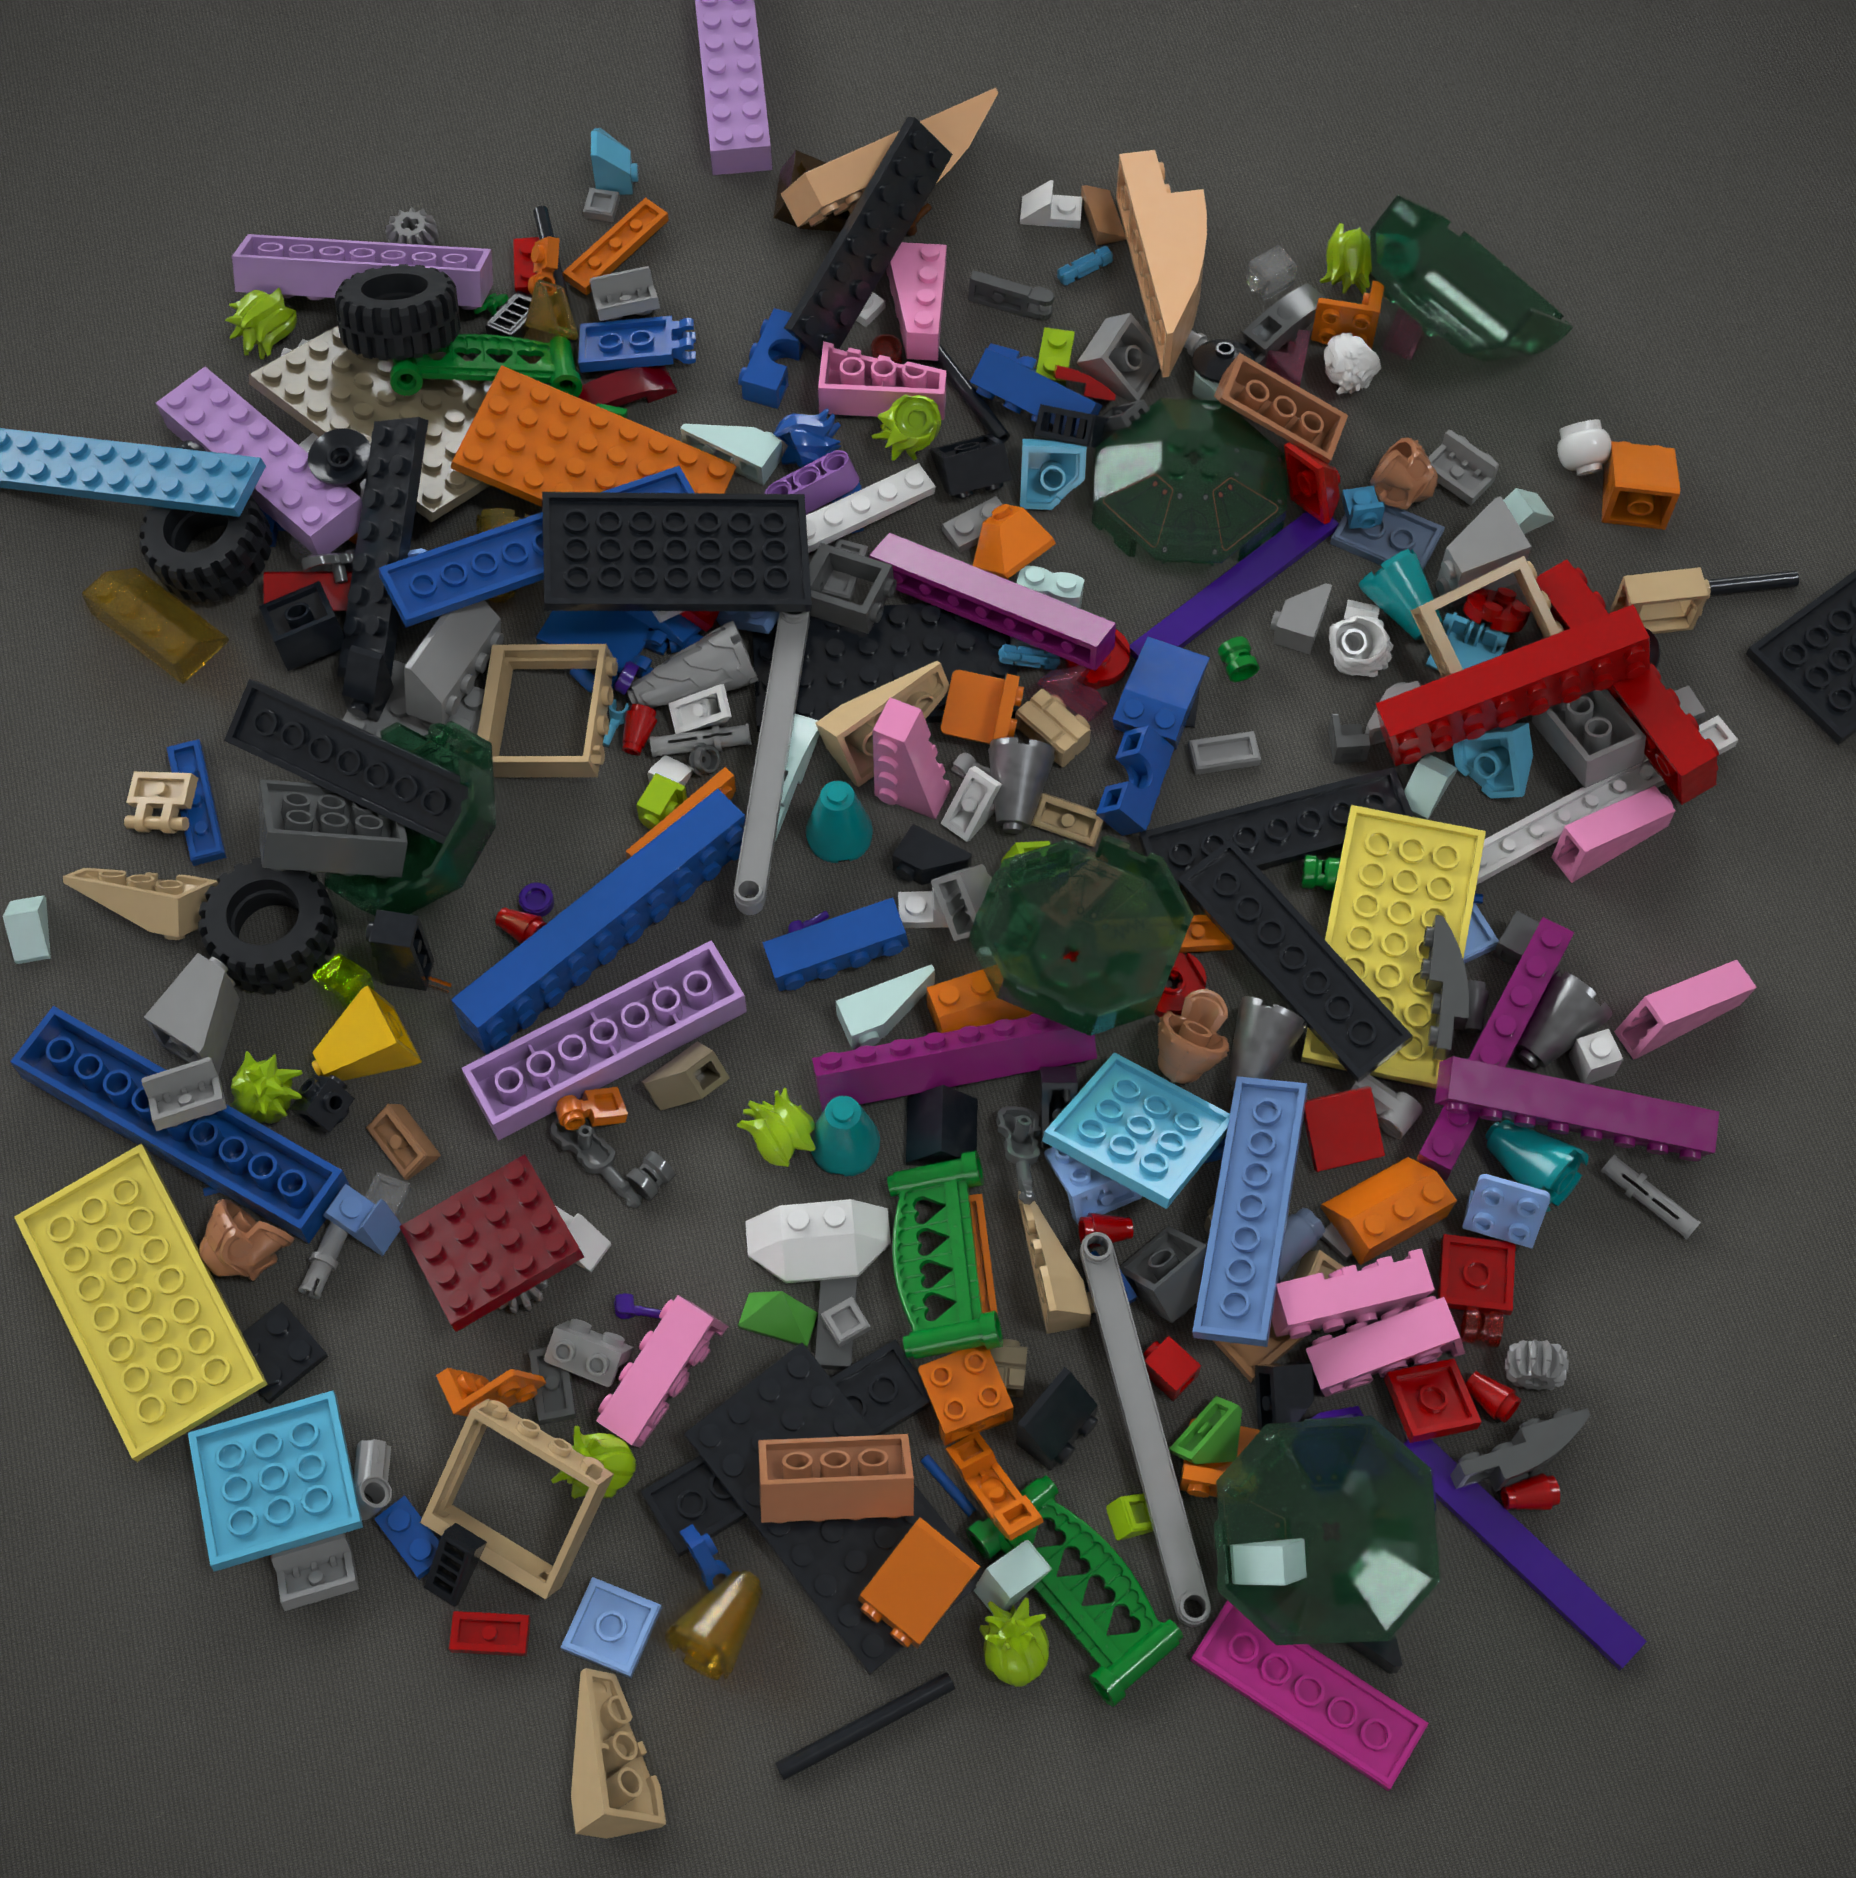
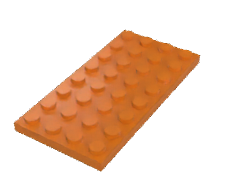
M501 365L452 460L451 469L542 507V492H603L676 466H680L695 493L725 494L737 466Z

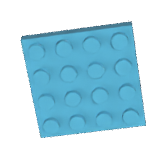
M1114 1052L1044 1131L1042 1141L1167 1209L1226 1136L1230 1113Z
M334 1390L188 1432L209 1561L214 1572L363 1528L338 1400Z

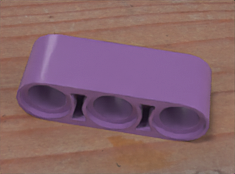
M836 450L773 482L768 486L765 494H804L806 514L853 490L859 483V476L848 454L845 451Z

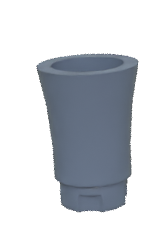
M1302 1208L1296 1214L1288 1216L1277 1283H1280L1288 1271L1307 1252L1316 1246L1317 1241L1325 1232L1321 1220L1307 1208Z

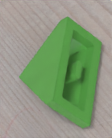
M783 1291L752 1292L748 1295L738 1328L797 1346L803 1343L807 1348L818 1312Z
M1215 1396L1169 1448L1170 1452L1193 1464L1235 1462L1237 1460L1242 1409L1235 1403Z

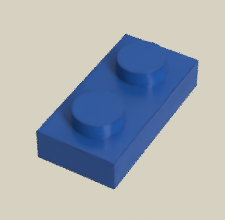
M403 1496L375 1517L374 1520L420 1580L430 1571L439 1541L428 1527L420 1523L422 1520L421 1516L406 1496Z

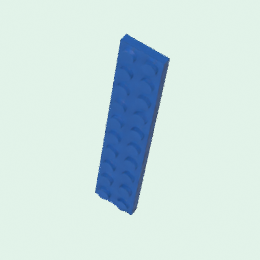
M680 466L603 491L610 493H695ZM543 512L379 567V577L405 627L544 580Z

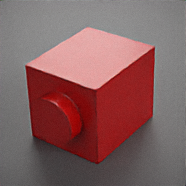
M1170 1336L1161 1344L1155 1341L1143 1354L1149 1379L1172 1401L1199 1376L1201 1365Z

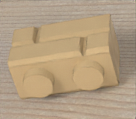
M1041 689L1015 713V719H1017L1016 728L1029 739L1041 741L1054 747V761L1061 767H1065L1074 759L1075 755H1078L1090 743L1091 730L1087 720L1079 714L1074 716L1067 710L1065 702L1057 694L1050 695L1047 691Z

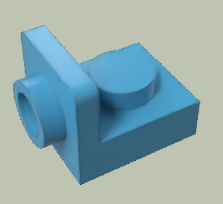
M1374 486L1342 491L1341 499L1350 529L1360 527L1367 529L1381 524L1385 506L1384 502H1378Z

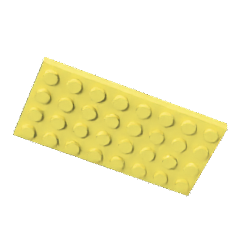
M1351 805L1325 941L1413 1035L1411 1042L1370 1073V1075L1436 1089L1439 1063L1443 1060L1432 1059L1434 1047L1428 1046L1430 1026H1436L1437 1014L1431 1013L1433 993L1425 992L1426 980L1420 979L1423 958L1428 959L1429 947L1423 946L1426 926L1432 927L1436 915L1443 916L1451 928L1459 945L1462 958H1464L1486 831ZM1307 1027L1301 1061L1346 1070Z
M142 1143L14 1216L131 1458L136 1462L268 1385L208 1267L200 1258L199 1249L147 1148Z

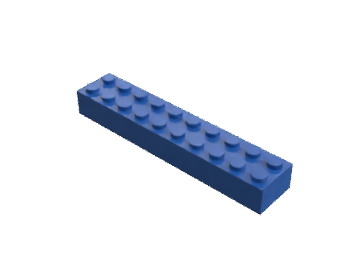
M717 788L453 997L451 1001L463 1031L486 1055L507 1045L511 1036L521 1028L526 1029L530 1027L542 1011L547 1007L556 1006L564 998L567 991L575 985L580 986L586 982L591 972L597 967L611 962L617 955L618 950L627 943L631 944L637 941L648 926L653 922L658 923L668 915L670 909L678 902L688 900L699 885L704 881L713 880L720 873L721 868L729 861L739 859L745 815Z
M52 1006L10 1061L24 1080L137 1145L142 1143L149 1152L308 1244L327 1219L323 1214L345 1184L350 1186L343 1170L227 1104V1109L215 1112L212 1115L202 1116L175 1127L156 1131L151 1118L148 1097L142 1086V1078L166 1070L55 1006Z

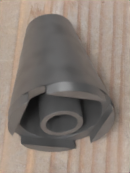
M1015 737L997 738L990 742V748L988 749L991 777L1002 784L994 799L996 823L1002 826V830L1006 833L1021 834L1023 829H1027L1031 825L1055 759V749L1047 743L1029 739V745L1018 743V738Z
M1557 971L1551 978L1517 1045L1520 1050L1519 1058L1532 1068L1536 1066L1545 1068L1571 1049L1576 1039L1590 1035L1605 1024L1612 1016L1610 1007L1606 1002L1600 1006L1594 1000L1597 993L1586 983L1567 972L1561 977L1560 971Z
M1250 996L1242 997L1238 1009L1227 1082L1232 1085L1231 1091L1233 1093L1236 1076L1270 1080L1303 1034L1306 1024H1304L1305 1020L1302 1017L1277 1004H1274L1273 1007L1262 1005L1263 999Z

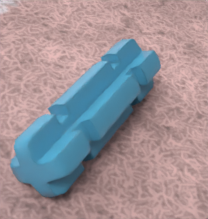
M1103 246L1095 250L1096 254L1091 252L1071 262L1072 266L1067 264L1057 270L1058 280H1060L1062 285H1068L1075 281V277L1080 279L1100 269L1099 265L1104 267L1112 263V251H1110L1108 246Z
M1003 644L998 651L999 661L1004 664L1013 665V662H1015V665L1041 668L1042 665L1043 669L1055 670L1061 662L1060 656L1047 651L1044 653V650L1039 648L1018 646V649H1016V645Z

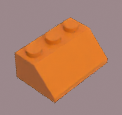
M1018 957L1011 960L1014 973L1011 971L1012 967L1009 960L927 987V1007L937 1032L945 1033L960 1030L965 1026H982L995 1023L1001 1019L1013 1020L1028 1017L1033 1013H1044L1037 984L1033 981L1034 977L1030 967L1025 968L1023 966L1024 973L1019 968V966L1021 967L1020 960L1025 966H1029L1026 957ZM1016 962L1019 965L1018 970L1014 967V965L1016 966ZM1005 963L1008 965V966H1007V969H1008L1009 974H1008L1007 971L1005 970V969H1006ZM998 989H1002L1004 993L1000 994Z
M1407 1157L1321 1204L1320 1208L1346 1242L1358 1263L1362 1265L1446 1218L1457 1202V1199L1437 1171Z

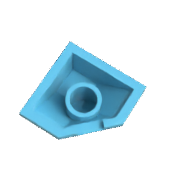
M594 128L591 131V160L596 189L619 192V195L633 194V182H638V164L632 163L631 151L603 129Z
M1023 439L1020 507L1024 509L1052 510L1070 491L1085 480L1087 447L1057 440Z
M1529 723L1513 724L1505 728L1497 727L1485 732L1484 735L1477 739H1466L1452 746L1457 770L1465 777L1469 775L1482 787L1481 791L1489 798L1524 796L1533 759Z

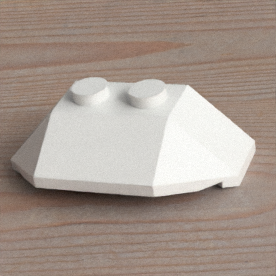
M853 1199L781 1205L745 1221L748 1258L760 1264L786 1284L859 1277L891 1245L888 1208Z

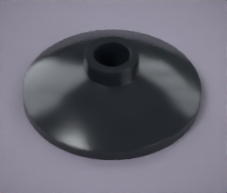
M1215 339L1201 344L1195 350L1192 363L1195 371L1201 377L1211 382L1219 383L1223 373L1239 353L1255 361V356L1247 346L1240 342L1229 339Z
M341 428L324 433L314 441L308 452V465L311 473L322 483L333 486L347 485L357 481L367 472L371 448L370 442L363 434L352 429Z

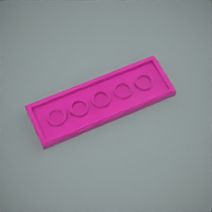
M1230 1595L1190 1661L1389 1791L1429 1723L1285 1630L1284 1635H1279L1278 1630L1282 1627L1233 1595Z

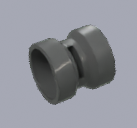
M650 1151L643 1158V1164L639 1168H633L625 1177L637 1193L646 1200L651 1201L658 1194V1188L662 1184L669 1183L676 1174L660 1155Z

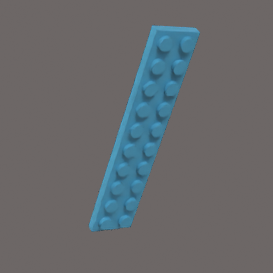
M0 428V488L240 517L266 467L260 457Z

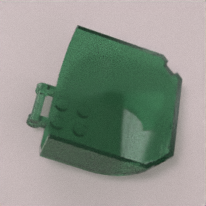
M1397 195L1371 228L1372 276L1387 288L1384 298L1391 304L1396 303L1422 326V331L1429 337H1437L1439 335L1460 353L1482 361L1535 355L1553 346L1572 330L1573 326L1567 320H1561L1564 315L1475 238L1465 231L1459 236L1450 230L1448 225L1451 221L1442 214L1401 195Z

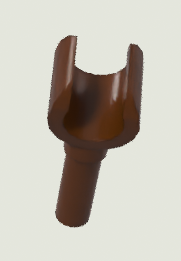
M927 203L921 208L907 232L908 235L913 236L916 234L917 223L932 209L930 204Z

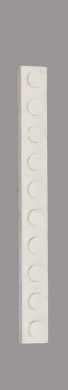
M917 463L806 515L808 553L818 549L821 543H831L934 494L936 486L921 465ZM684 611L652 612L661 623Z
M1719 715L1699 725L1700 734L1705 740L1709 738L1713 741L1719 755L1736 746L1738 739ZM1644 754L1643 763L1587 788L1582 787L1484 840L1477 884L1558 842L1566 825L1650 787L1656 786L1658 788L1664 785L1662 777L1658 775Z

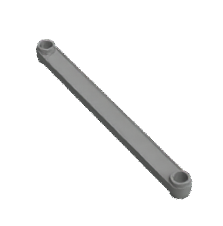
M809 612L779 613L734 887L735 905L740 912L746 915L759 913L766 901L810 623ZM746 895H756L753 898H744Z
M1093 1232L1088 1234L1082 1241L1080 1247L1081 1261L1175 1613L1178 1620L1184 1625L1197 1627L1203 1624L1209 1617L1211 1611L1210 1600L1114 1246L1106 1234ZM1092 1243L1100 1244L1104 1247L1106 1253L1102 1256H1094L1088 1251L1087 1246ZM1187 1600L1197 1601L1202 1607V1615L1198 1618L1187 1615L1184 1610V1602Z

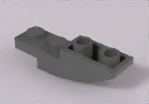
M1308 283L1298 287L1278 300L1243 331V338L1239 342L1247 346L1253 352L1255 362L1263 366L1284 344L1289 346L1314 321L1318 299L1326 297Z
M1436 915L1432 927L1426 926L1423 946L1429 947L1428 959L1423 958L1420 979L1426 980L1425 992L1433 993L1431 1013L1437 1014L1436 1026H1430L1428 1034V1046L1434 1047L1432 1059L1445 1060L1451 1051L1453 1028L1464 1030L1469 1019V990L1465 964L1459 945L1445 918L1441 915Z
M1567 1408L1555 1413L1552 1419L1542 1422L1540 1418L1530 1419L1519 1426L1520 1429L1511 1442H1505L1494 1447L1491 1453L1480 1456L1479 1452H1472L1458 1459L1459 1463L1450 1474L1455 1488L1490 1479L1495 1492H1497L1502 1487L1533 1476L1558 1457L1573 1440L1590 1416L1588 1409L1585 1408L1574 1412L1573 1408Z

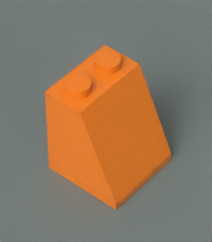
M1611 441V454L1609 460L1604 463L1601 522L1665 530L1680 496L1675 448H1666L1660 445L1632 444L1626 441Z
M919 1517L860 1594L858 1600L863 1604L860 1610L874 1622L878 1623L882 1619L893 1628L890 1635L901 1645L908 1648L912 1644L918 1649L974 1578L980 1566Z

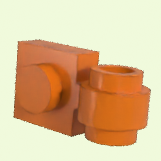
M545 237L535 242L532 249L533 273L537 274L529 279L528 290L537 299L551 296L555 291L556 283L553 278V271L558 269L560 238Z
M618 1087L585 1090L581 1100L577 1099L574 1095L564 1096L558 1100L555 1109L560 1125L567 1130L579 1129V1127L585 1124L586 1117H589L590 1123L594 1127L625 1123L628 1116Z

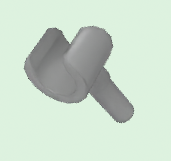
M969 753L960 754L951 768L954 774L965 778L969 768L974 766L991 776L990 768L976 763L974 757Z

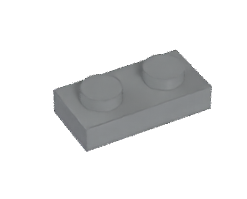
M997 496L942 524L943 533L959 554L978 544L983 522L992 516V511L995 508L1003 505Z

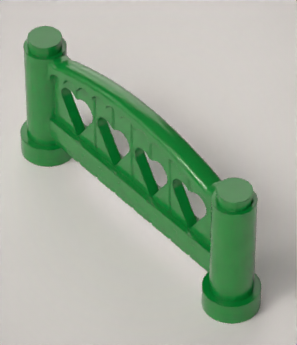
M458 334L454 342H451L448 347L439 349L438 352L447 353L441 360H433L427 354L415 359L414 357L406 358V360L392 359L393 367L390 371L392 389L404 396L416 394L422 388L423 379L494 381L501 365L542 383H550L551 387L578 397L582 392L581 377L575 370L571 343L566 337L561 335L553 337L549 343L501 335ZM456 353H476L479 355L473 361H465ZM487 354L499 356L506 354L510 355V357L502 363L496 362ZM519 355H526L528 357L540 356L542 358L536 364H529Z
M978 1152L962 1153L959 1159L896 1171L893 1175L887 1176L890 1195L892 1197H899L893 1227L892 1259L899 1298L912 1328V1332L909 1335L903 1336L906 1357L920 1359L985 1346L987 1350L1003 1347L1002 1329L997 1312L983 1313L969 1197V1188L984 1185L983 1168ZM927 1200L944 1206L926 1223L919 1224L916 1222L919 1212L915 1209V1205L918 1201ZM929 1231L948 1238L929 1255L922 1256L919 1254L922 1243L918 1241V1237L922 1232ZM933 1263L952 1270L933 1287H923V1281L926 1277L921 1273V1270L925 1264ZM935 1295L955 1303L936 1320L929 1321L926 1319L929 1309L925 1306V1300L929 1296Z
M1045 1475L1041 1479L1036 1478L1021 1490L1020 1493L1022 1496L1026 1495L1043 1520L1049 1519L1054 1523L1055 1531L1064 1534L1065 1542L1062 1545L1036 1548L1052 1570L1033 1589L1099 1665V1668L1089 1676V1680L1100 1697L1107 1704L1114 1707L1126 1697L1125 1690L1180 1644L1179 1641L1183 1638V1633L1172 1620L1168 1619L1164 1623L1156 1618L1146 1594L1123 1559L1092 1527L1055 1501V1496L1059 1491L1054 1482ZM989 1517L983 1522L977 1520L965 1531L976 1550L989 1560L1000 1550L1006 1555L1025 1540H1029L1033 1545L1038 1526L1011 1541L999 1531ZM1067 1548L1076 1549L1080 1555L1079 1559L1088 1562L1090 1566L1088 1573L1057 1577L1063 1553ZM1100 1577L1104 1581V1588L1110 1589L1114 1593V1601L1107 1604L1082 1606L1089 1579ZM1115 1607H1126L1129 1611V1617L1139 1622L1140 1629L1135 1633L1107 1636Z

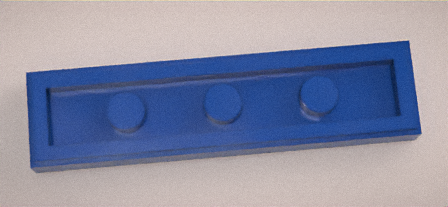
M197 739L166 747L172 773H192L198 777L192 808L180 809L181 817L189 819V828L184 832L193 866L227 858L200 740Z

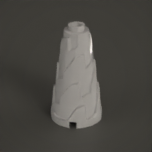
M730 621L713 630L696 643L670 657L669 660L655 667L650 673L632 682V689L627 690L632 704L656 708L720 684H724L725 690L730 691L759 682V679L751 665V659L734 621Z

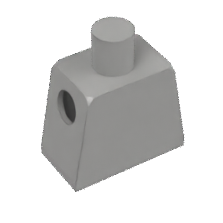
M983 864L958 870L931 880L954 941L975 936L976 933L977 935L983 934L987 930L999 906V902H997L995 909H993L997 901L996 894L993 897L995 883Z

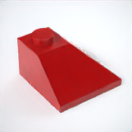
M1290 442L1284 444L1291 500L1324 525L1330 523L1340 499L1339 484L1341 479L1337 469Z

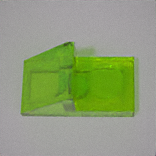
M340 953L313 974L319 985L333 993L345 1010L362 988L368 985L375 991L369 972Z

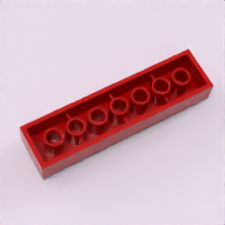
M1568 559L1537 576L1536 582L1540 590L1544 591L1550 599V611L1555 621L1560 622L1564 631L1609 614L1605 609L1606 604L1598 591H1591L1587 586L1588 581L1583 571L1579 567L1574 568ZM1651 663L1650 669L1646 670L1641 676L1633 679L1625 678L1614 682L1607 690L1645 734L1644 754L1679 803L1683 805L1716 785L1717 771L1719 770L1717 765L1719 752L1711 739L1707 738L1705 740L1700 734L1699 725L1693 715L1690 713L1685 714L1680 708L1681 703L1673 689H1666L1661 683L1662 678L1659 671Z
M1634 604L1375 703L1381 733L1395 766L1403 763L1412 764L1426 754L1434 751H1446L1460 741L1477 739L1484 735L1485 732L1494 728L1511 726L1520 718L1528 715H1540L1554 705L1562 702L1571 703L1588 692L1594 690L1602 691L1612 686L1614 682L1625 678L1633 679L1641 676L1646 670L1650 669V637Z

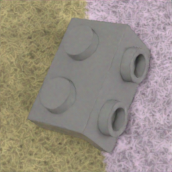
M648 266L590 278L594 305L600 321H617L622 319L623 316L632 314L647 315L655 309H660L651 270Z
M1448 430L1444 434L1442 444L1429 456L1431 465L1435 468L1438 475L1437 482L1470 506L1494 483L1499 468L1498 462L1491 455L1483 453L1470 444L1465 437L1456 434L1452 430Z
M211 1057L142 1078V1086L148 1097L151 1118L156 1131L175 1127L181 1123L227 1109L222 1082Z
M571 1319V1321L555 1326L544 1356V1361L551 1365L609 1387L614 1382L618 1367L629 1361L634 1347L625 1344V1339L620 1335L611 1332H604V1335L591 1330L592 1325L579 1319Z
M345 1533L271 1555V1562L277 1573L280 1602L284 1611L359 1589L354 1555Z

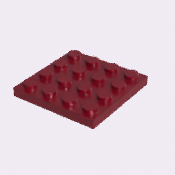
M525 1154L399 1226L455 1332L584 1258L582 1251Z

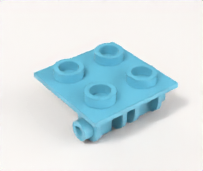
M1456 612L1454 614H1446L1442 625L1463 670L1502 655L1509 635L1490 629L1488 626L1485 627L1483 622L1481 625L1473 620L1471 622L1469 619L1458 616ZM1430 654L1426 666L1438 670Z

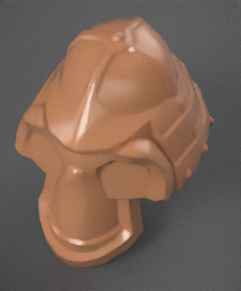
M1407 437L1401 438L1387 450L1381 458L1370 480V484L1375 488L1378 502H1384L1388 506L1406 510L1410 508L1412 503L1423 502L1433 497L1438 475L1418 440Z
M1209 989L1193 991L1185 997L1181 1015H1175L1171 1011H1167L1159 1018L1158 1066L1172 1083H1191L1197 1080L1203 1073L1212 1069L1224 1057H1227V1052L1229 1051L1228 1039L1220 1036L1217 1031L1228 1018V1009L1223 998L1218 993Z
M221 1199L215 1204L208 1221L205 1235L200 1243L199 1256L208 1269L216 1276L240 1275L255 1281L265 1269L277 1263L278 1258L275 1252L283 1247L290 1246L295 1238L273 1225L262 1221L257 1222L250 1214L231 1200Z

